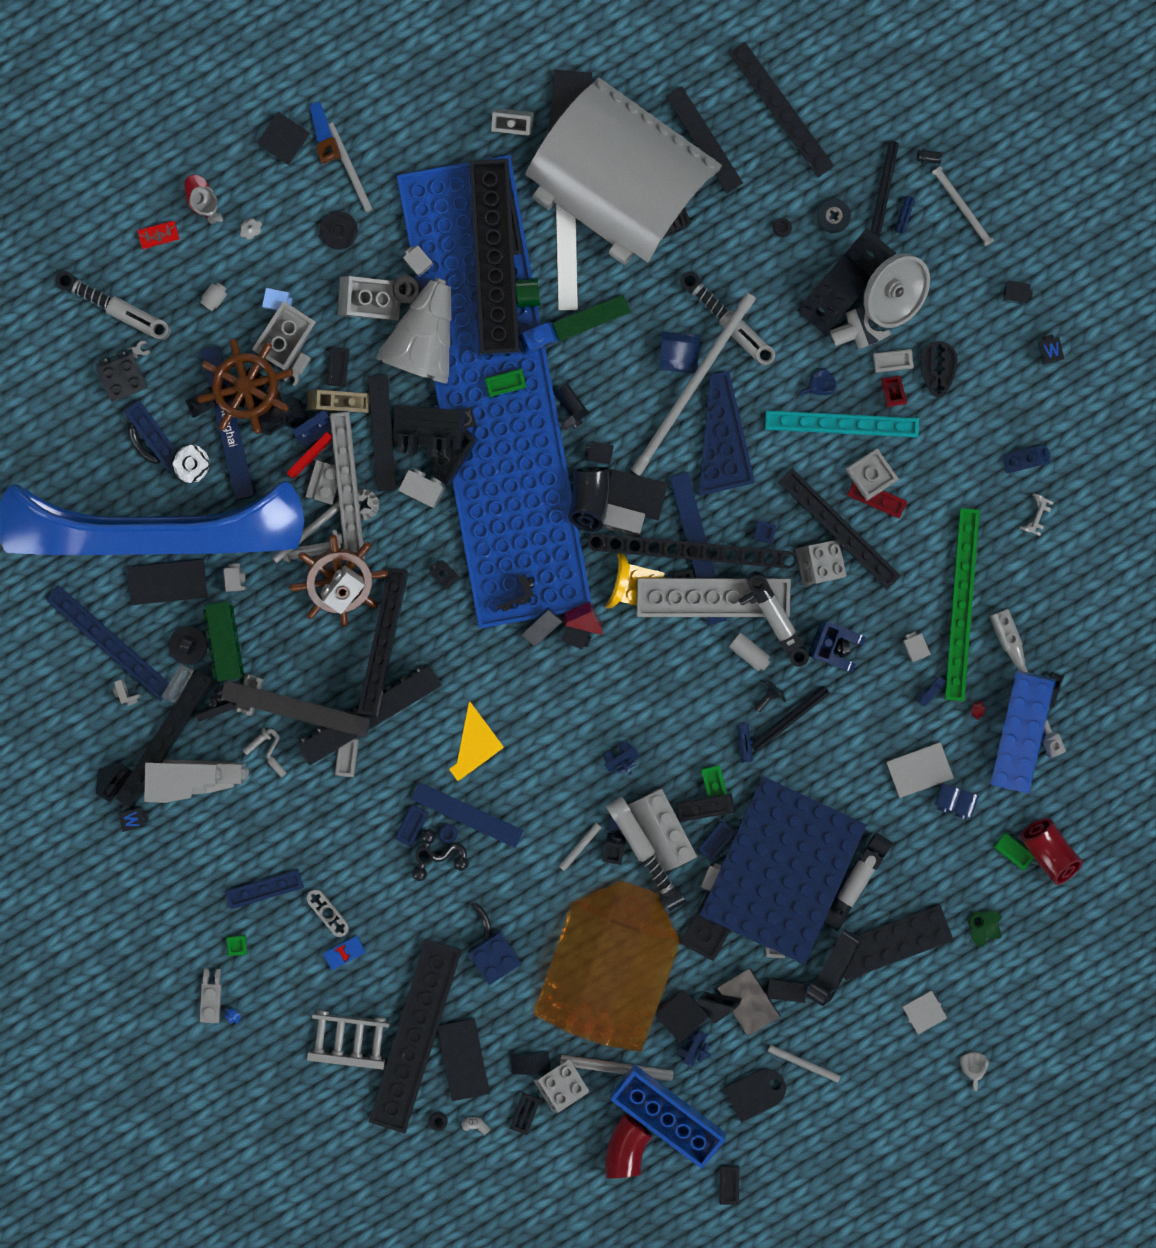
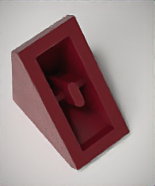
M901 377L881 378L885 408L906 405L907 399Z
M590 601L565 612L566 626L602 635L601 621Z

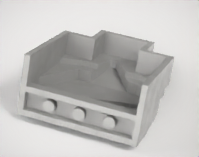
M163 760L162 763H145L144 802L168 803L191 798L192 794L211 793L232 788L234 784H242L249 778V767H246V763L225 761Z

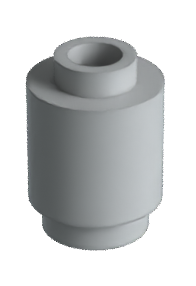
M218 282L216 285L211 283L201 298L203 299L200 303L211 311L215 308L217 309L227 296V293H225L226 288Z

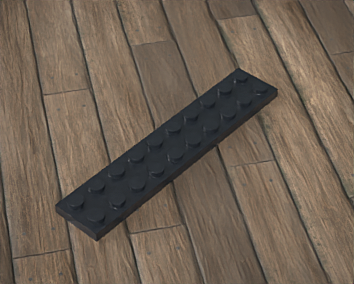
M425 939L369 1123L406 1133L462 949Z

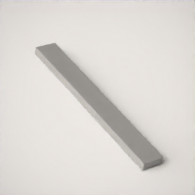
M350 412L331 413L330 421L344 549L357 553L364 543Z

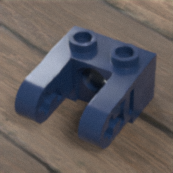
M821 620L808 655L853 673L856 664L835 656V653H833L837 640L840 638L863 646L866 637Z

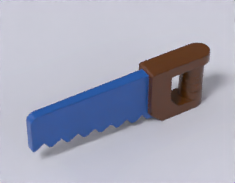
M316 102L310 105L309 108H311L312 123L315 125L316 140L319 141L316 149L321 162L325 164L333 159H340L341 154L336 139L332 136L323 107L320 102ZM332 147L333 151L325 155L326 150Z

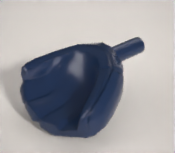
M820 368L811 376L809 381L810 387L799 391V394L802 396L812 391L815 395H831L836 390V380L826 368Z

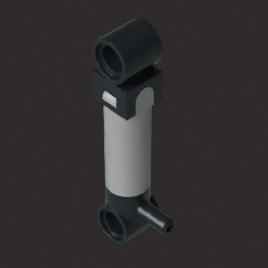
M760 571L751 572L747 577V584L751 592L739 598L738 601L741 605H744L756 599L785 653L789 655L791 663L796 667L806 665L809 661L807 649L803 646L802 640L778 601L765 575ZM759 578L762 580V583L759 586L752 585L754 579ZM796 652L804 653L800 659H795L794 654Z
M878 832L872 836L867 847L859 857V861L833 901L824 924L837 932L840 930L848 913L874 871L878 869L883 858L891 848L892 841Z

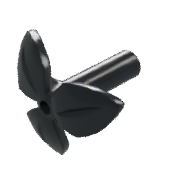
M760 680V682L768 686V690L754 707L755 710L761 712L771 699H776L779 696L784 703L786 702L785 695L780 688H776V685L768 680Z

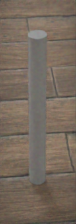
M770 1045L767 1052L837 1083L840 1080L841 1076L775 1046Z

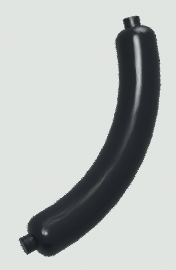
M130 424L128 428L129 435L139 454L153 464L160 463L158 457L152 455L143 447L137 436L136 427Z
M472 903V909L480 916L483 923L484 940L492 933L491 923L485 910L478 903Z

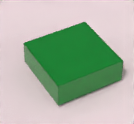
M246 935L226 937L228 956L248 954Z

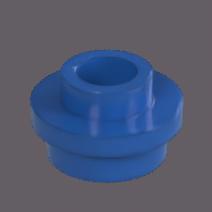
M233 1007L226 1008V1014L224 1015L231 1024L233 1022L238 1024L241 1016Z

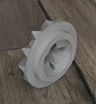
M358 490L359 501H364L369 497L367 504L371 507V510L369 508L361 510V520L371 519L379 510V500L370 490Z

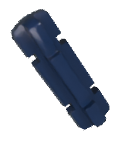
M906 196L904 199V206L901 208L897 220L898 223L895 226L897 233L904 234L906 230V224L912 211L911 207H913L915 202L913 197Z

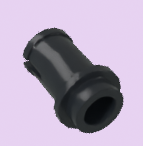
M925 148L918 150L917 161L921 162V164L924 162L941 164L942 159L934 157H942V152L926 151Z

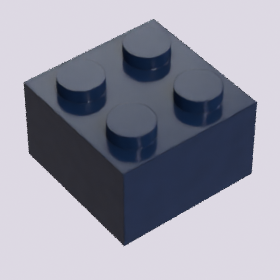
M501 929L468 949L469 956L489 985L522 965L520 958Z

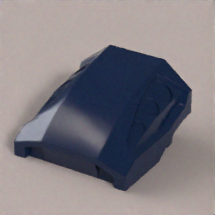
M662 331L659 370L695 374L698 369L700 335Z

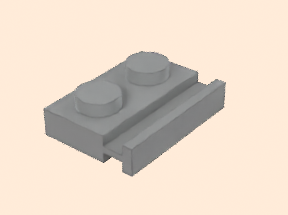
M316 460L306 497L333 505L338 489L335 465Z

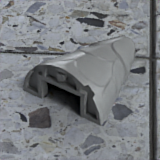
M435 277L434 281L430 280L410 304V309L397 323L394 331L378 350L377 360H383L382 362L447 384L449 377L450 321L452 317L451 287L445 285L446 281Z

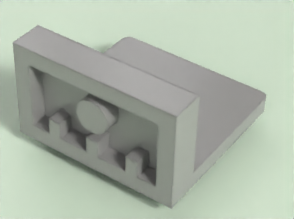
M836 540L795 549L803 586L846 577L840 544Z
M566 1060L544 1076H538L533 1080L553 1113H559L589 1092L570 1060Z

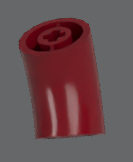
M1050 818L1033 822L1021 833V840L1055 885L1066 882L1081 868L1082 859L1071 848Z
M624 1113L618 1121L608 1144L605 1162V1173L608 1179L641 1175L643 1153L649 1140L652 1138L651 1132L627 1113Z

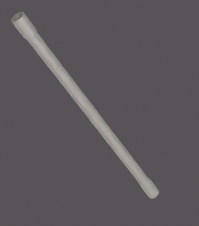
M748 292L744 295L735 313L652 440L631 468L637 475L641 476L654 452L743 316L756 300Z

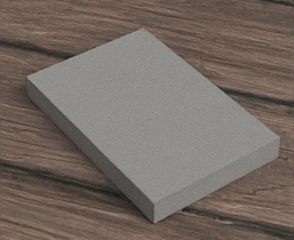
M941 742L886 762L899 798L953 779Z

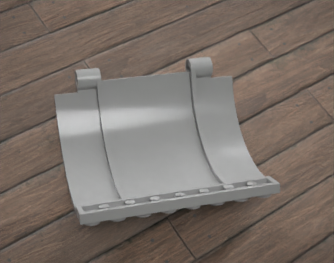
M598 78L574 100L559 118L535 154L525 175L540 185L532 197L534 201L547 210L551 209L555 203L613 244L609 255L623 265H626L634 253L647 263L651 260L661 240L680 212L705 182L720 170L722 165L610 86L606 81Z

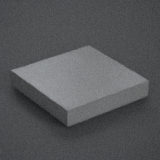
M878 448L845 469L866 501L899 480Z

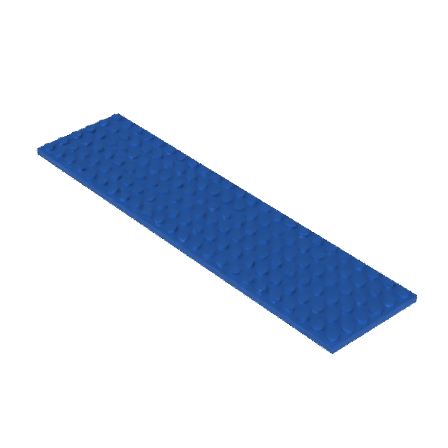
M506 155L484 159L508 158L510 191L511 197L513 196L523 251L522 254L514 255L515 279L532 278L511 157ZM470 162L397 175L410 247L414 246V248L419 246L433 263V266L420 277L415 273V278L420 283L421 291L430 280L434 281L435 277L446 281L445 285L451 287L452 320L450 321L449 377L447 384L434 381L438 405L440 408L456 410L472 407L477 425L467 428L469 432L478 438V441L452 482L479 629L535 619L547 607L556 614H563L589 601L591 603L579 531L568 519L572 503V493L546 349L544 347L526 355L519 339L520 354L481 356ZM517 302L518 332L520 336L523 332L540 326L541 322L538 307L518 308ZM522 369L527 388L489 397L485 378ZM525 574L527 578L531 577L535 587L532 588L534 596L530 597L531 602L523 605L517 602L512 604L514 608L505 612L502 609H497L496 606L524 596L525 594L518 577Z

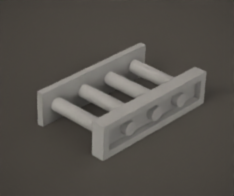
M317 1010V1013H313L312 1019H318L315 1048H313V1051L309 1050L307 1061L384 1069L385 1059H381L382 1056H380L383 1027L388 1028L390 1021H386L384 1017L366 1019L329 1014V1011ZM326 1020L337 1021L335 1046L332 1053L324 1052L323 1049ZM345 1023L356 1024L354 1049L351 1055H345L342 1051ZM364 1025L375 1026L373 1051L370 1057H362L361 1053Z

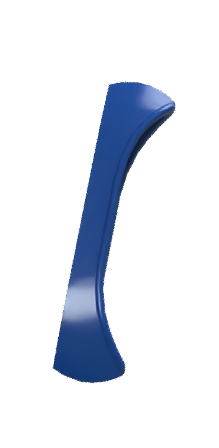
M287 481L280 482L267 494L244 507L224 513L202 516L105 517L86 515L51 504L17 484L9 486L0 501V542L6 553L214 554L291 550L298 548L304 526V513L300 498L293 486Z

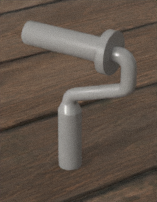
M262 728V733L242 750L248 755L264 740H270L272 738L271 733L275 740L269 748L266 758L271 767L282 778L287 772L274 757L270 756L280 736L274 729L266 730Z

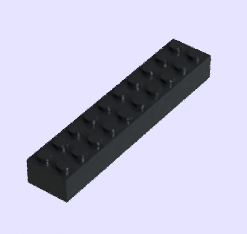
M508 158L470 161L480 353L481 356L520 354Z

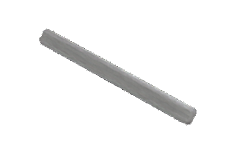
M561 1055L560 1064L570 1060L575 1068L624 1075L633 1066L631 1064ZM638 1066L654 1079L673 1080L674 1073L672 1070Z

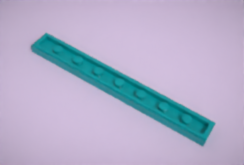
M766 410L765 430L918 438L919 418Z

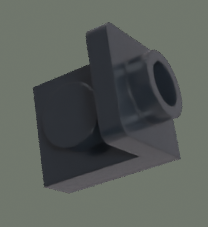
M607 833L602 862L621 865L626 842L624 835Z

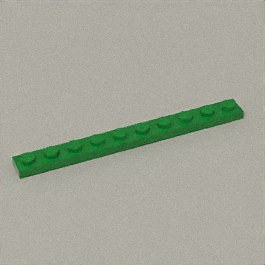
M960 508L945 700L965 701L980 510Z

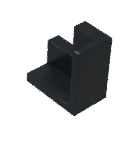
M278 392L276 399L289 406L288 411L284 412L272 406L266 413L258 417L261 433L269 436L284 425L296 429L309 420L302 401Z

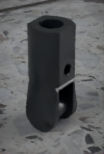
M1052 671L1049 678L1056 679V683H1058L1057 688H1054L1050 707L1054 708L1064 675H1056Z

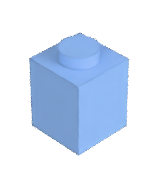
M266 288L262 307L277 311L283 301L292 306L293 298H290L291 294L289 292Z

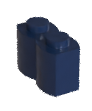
M941 783L934 805L938 806L937 810L948 813L949 810L956 812L955 816L966 820L967 816L972 818L979 796Z

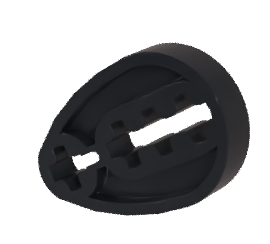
M942 341L933 342L926 346L920 356L921 373L925 385L931 395L937 398L944 396L951 387L955 378L958 360L955 349L950 344ZM938 345H940L941 349H944V352L940 354V357L944 358V361L940 363V367L944 368V371L940 372V375H937V371H934V368L937 367V362L934 361V358L937 357V352H934V349ZM938 379L940 387L944 388V390L940 391V394L933 390V387L937 386Z

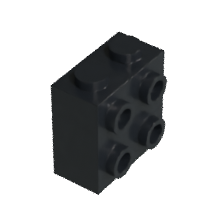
M122 349L116 353L117 355L102 357L96 363V369L111 402L147 389V381L132 349Z

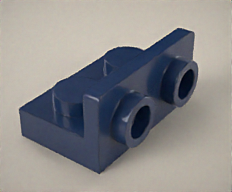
M323 410L293 430L294 435L299 439L303 447H308L320 439L326 432H331L330 416Z

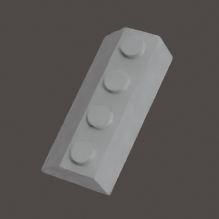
M662 788L628 804L633 816L655 850L654 855H656L655 859L660 862V867L664 868L663 872L681 866L697 857Z

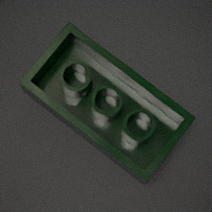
M227 601L205 605L206 609L203 610V616L209 625V628L206 629L207 639L211 640L212 644L209 652L211 659H214L215 666L212 667L214 678H217L218 681L245 677L233 602Z

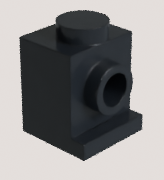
M437 560L430 567L432 571L429 574L445 590L460 577L444 560L441 563ZM441 570L446 571L447 575L445 577L439 575Z

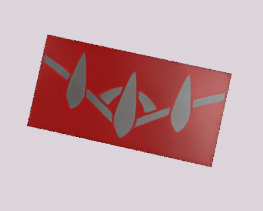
M175 221L137 230L143 250L180 240Z

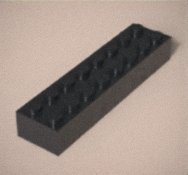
M425 664L415 670L417 674L411 677L409 674L399 680L400 684L396 687L392 684L384 689L378 718L366 717L371 719L369 730L443 685L432 665L427 667ZM359 705L350 709V713L358 715ZM322 726L316 730L317 735L312 736V734H309L301 739V744L298 748L310 766L359 736Z

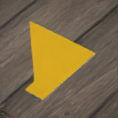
M471 702L468 704L457 764L449 769L457 781L504 748Z

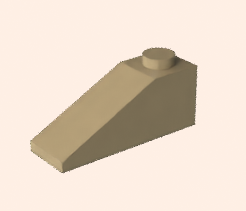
M310 390L308 391L307 410L369 413L370 394Z

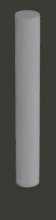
M598 823L593 825L559 865L562 870L565 871L602 828Z

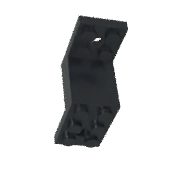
M866 228L796 311L826 335L866 289L874 271L885 260L894 256L896 252ZM867 250H868V251H871V252L873 253L874 257H873V256H870V255L867 253ZM818 307L822 308L825 313L821 312Z

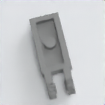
M204 968L200 1022L219 1023L222 984H220L221 969H216L215 984L209 983V969Z

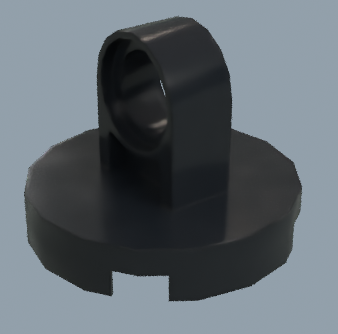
M190 626L181 627L176 630L169 641V650L173 658L179 663L187 665L200 661L205 656L208 648L203 632Z

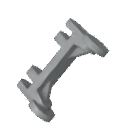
M1033 493L1032 496L1037 501V513L1033 522L1024 527L1020 526L1019 529L1041 536V533L1035 530L1036 528L1043 530L1044 526L1038 524L1043 510L1051 511V508L1045 506L1046 503L1053 505L1054 502Z

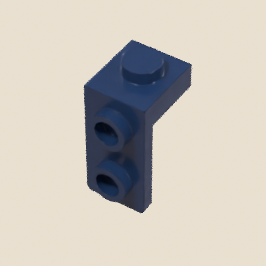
M1046 445L1003 455L1007 473L1050 464L1051 458L1050 451Z

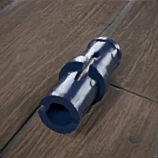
M749 723L738 724L739 742L737 744L740 746L741 763L752 762L751 744L753 742L750 740Z

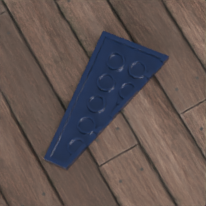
M729 371L710 375L699 496L755 483Z

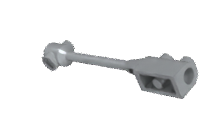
M1009 609L990 615L989 618L1002 650L1008 653L1020 671L1028 672L1025 666L1023 643ZM1047 720L1042 744L1048 758H1052L1066 752L1060 734L1052 732Z

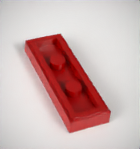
M326 432L286 473L295 479L332 441V436Z

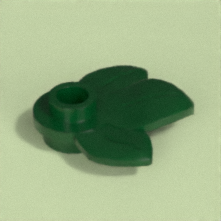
M989 910L984 913L976 911L969 915L968 925L971 928V938L976 945L983 947L986 938L1000 939L1002 937L1000 928L996 924L1002 918L999 913ZM977 917L981 920L979 924L974 923V919Z

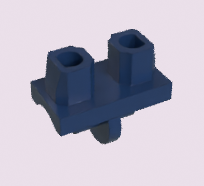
M625 741L618 746L622 752L618 757L614 755L613 751L603 755L606 762L604 765L610 774L616 770L619 774L625 771L629 775L632 774L630 768L636 765L634 759L640 755L635 747H632Z
M695 1031L687 1038V1040L693 1043L691 1048L681 1046L677 1053L684 1060L683 1063L694 1065L696 1059L702 1062L704 1057H711L712 1054L707 1051L710 1045L705 1043L709 1034Z

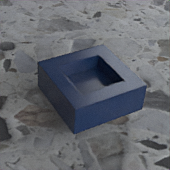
M757 521L753 540L772 544L777 525Z

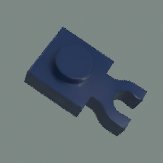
M938 676L928 689L924 688L919 693L918 697L920 699L917 702L925 707L946 681Z

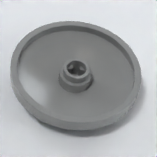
M908 253L897 254L885 260L874 271L865 289L864 308L867 316L874 323L885 328H894L909 321L920 310L929 292L930 273L926 264L918 257Z

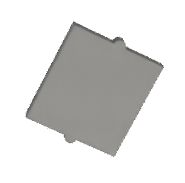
M932 990L902 1006L909 1018L908 1022L912 1023L917 1034L947 1019L941 1008V1003L937 1001Z

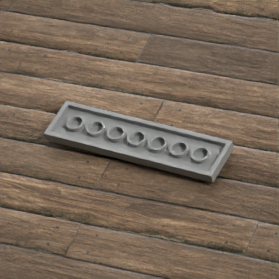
M637 578V617H765L756 599L744 605H741L738 601L739 598L751 592L747 584V578ZM756 578L753 580L752 585L759 586L762 580ZM766 578L786 615L790 617L791 579Z

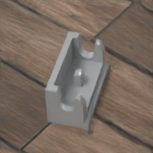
M608 504L602 528L639 537L645 514Z
M246 673L242 685L261 689L264 678ZM236 703L235 711L252 716L255 708Z

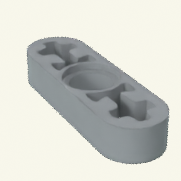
M314 889L310 891L307 895L308 904L335 936H345L349 931L348 922L321 890ZM313 893L315 895L319 894L321 896L319 898V901L321 903H323L324 901L327 902V904L322 906L320 910L317 909V907L320 906L317 901H315L314 903L311 901V899L313 898ZM331 908L334 913L333 917L325 918L323 910ZM336 916L340 918L336 920L338 924L345 925V927L343 928V933L341 931L337 932L335 930L337 928V925L335 923H333L332 925H330L329 923L333 921Z

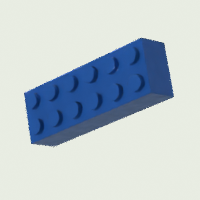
M1020 670L1016 672L991 785L1027 794L1030 792L1056 679Z
M636 1064L632 1066L611 1092L610 1100L701 1169L726 1140V1133Z

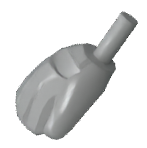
M969 1052L960 1057V1065L963 1073L973 1080V1090L977 1091L978 1080L982 1079L986 1073L989 1060L979 1052Z

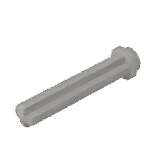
M337 541V542H338V549H341V545H340L339 541ZM330 542L298 547L288 553L283 560L292 562L293 559H299L298 555L300 552H304L310 557L318 556L323 552L331 550Z

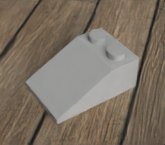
M353 276L340 277L337 316L398 321L400 302L394 298L392 293L394 281Z
M283 301L252 350L259 354L264 344L270 342L272 348L266 359L282 370H287L299 354L316 322Z

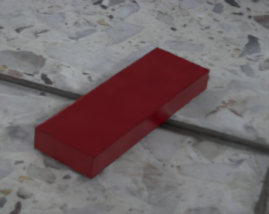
M852 482L847 496L900 519L907 503L906 500L884 490L866 501L854 482Z

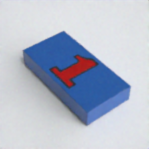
M356 935L324 952L323 955L331 970H334L366 953Z

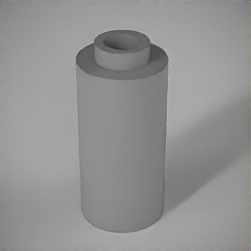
M741 632L729 645V648L757 671L760 669L764 671L771 663L768 660L770 656Z

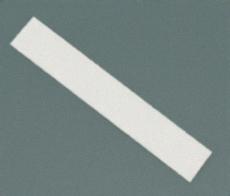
M556 204L559 310H578L576 218Z

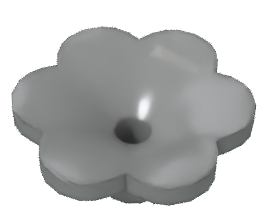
M254 218L245 220L240 226V236L252 239L255 235H259L262 223Z

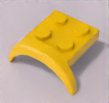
M618 553L616 583L609 601L605 604V608L609 609L614 608L618 602L637 606V578H664L665 575L663 572L628 564L626 556Z

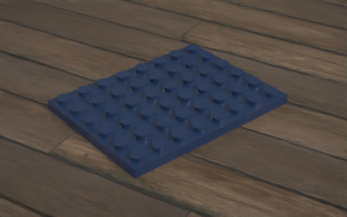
M762 776L699 916L805 965L867 824Z

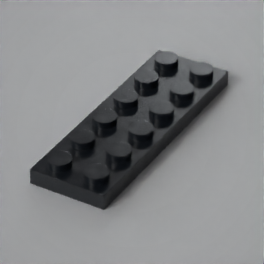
M935 905L858 934L857 936L862 938V941L844 975L845 980L847 981L954 941L941 905Z

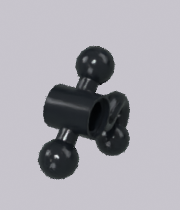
M425 829L421 833L423 844L415 852L418 866L413 869V878L416 881L425 880L427 877L425 865L431 861L443 862L455 850L459 852V856L454 860V867L459 871L466 870L469 866L465 847L459 843H452L446 847L442 854H434L430 849V844L435 841V832L431 829ZM423 850L429 852V857L426 860H421L418 857L419 853Z

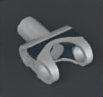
M864 306L845 313L848 324L830 330L835 346L855 340L858 350L873 345L891 335L890 330L884 332L875 331L869 326V317L865 312Z

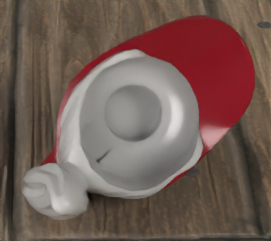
M189 175L185 179L184 188L186 193L185 200L190 209L198 215H204L211 224L222 222V215L216 213L217 198L211 187L203 177Z

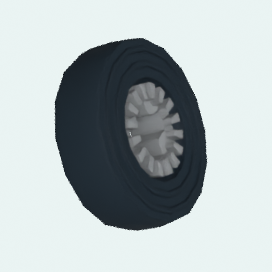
M840 199L824 201L817 211L819 226L829 233L843 231L851 220L849 206ZM831 211H833V213L838 212V220L835 221L834 219H829Z

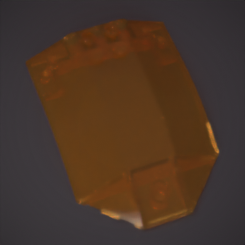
M620 880L605 889H600L583 899L572 902L533 1014L567 1033L604 1046L642 1052L680 944V939L660 902L658 894Z

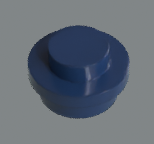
M445 824L439 830V838L445 843L454 842L458 836L457 828L452 824Z

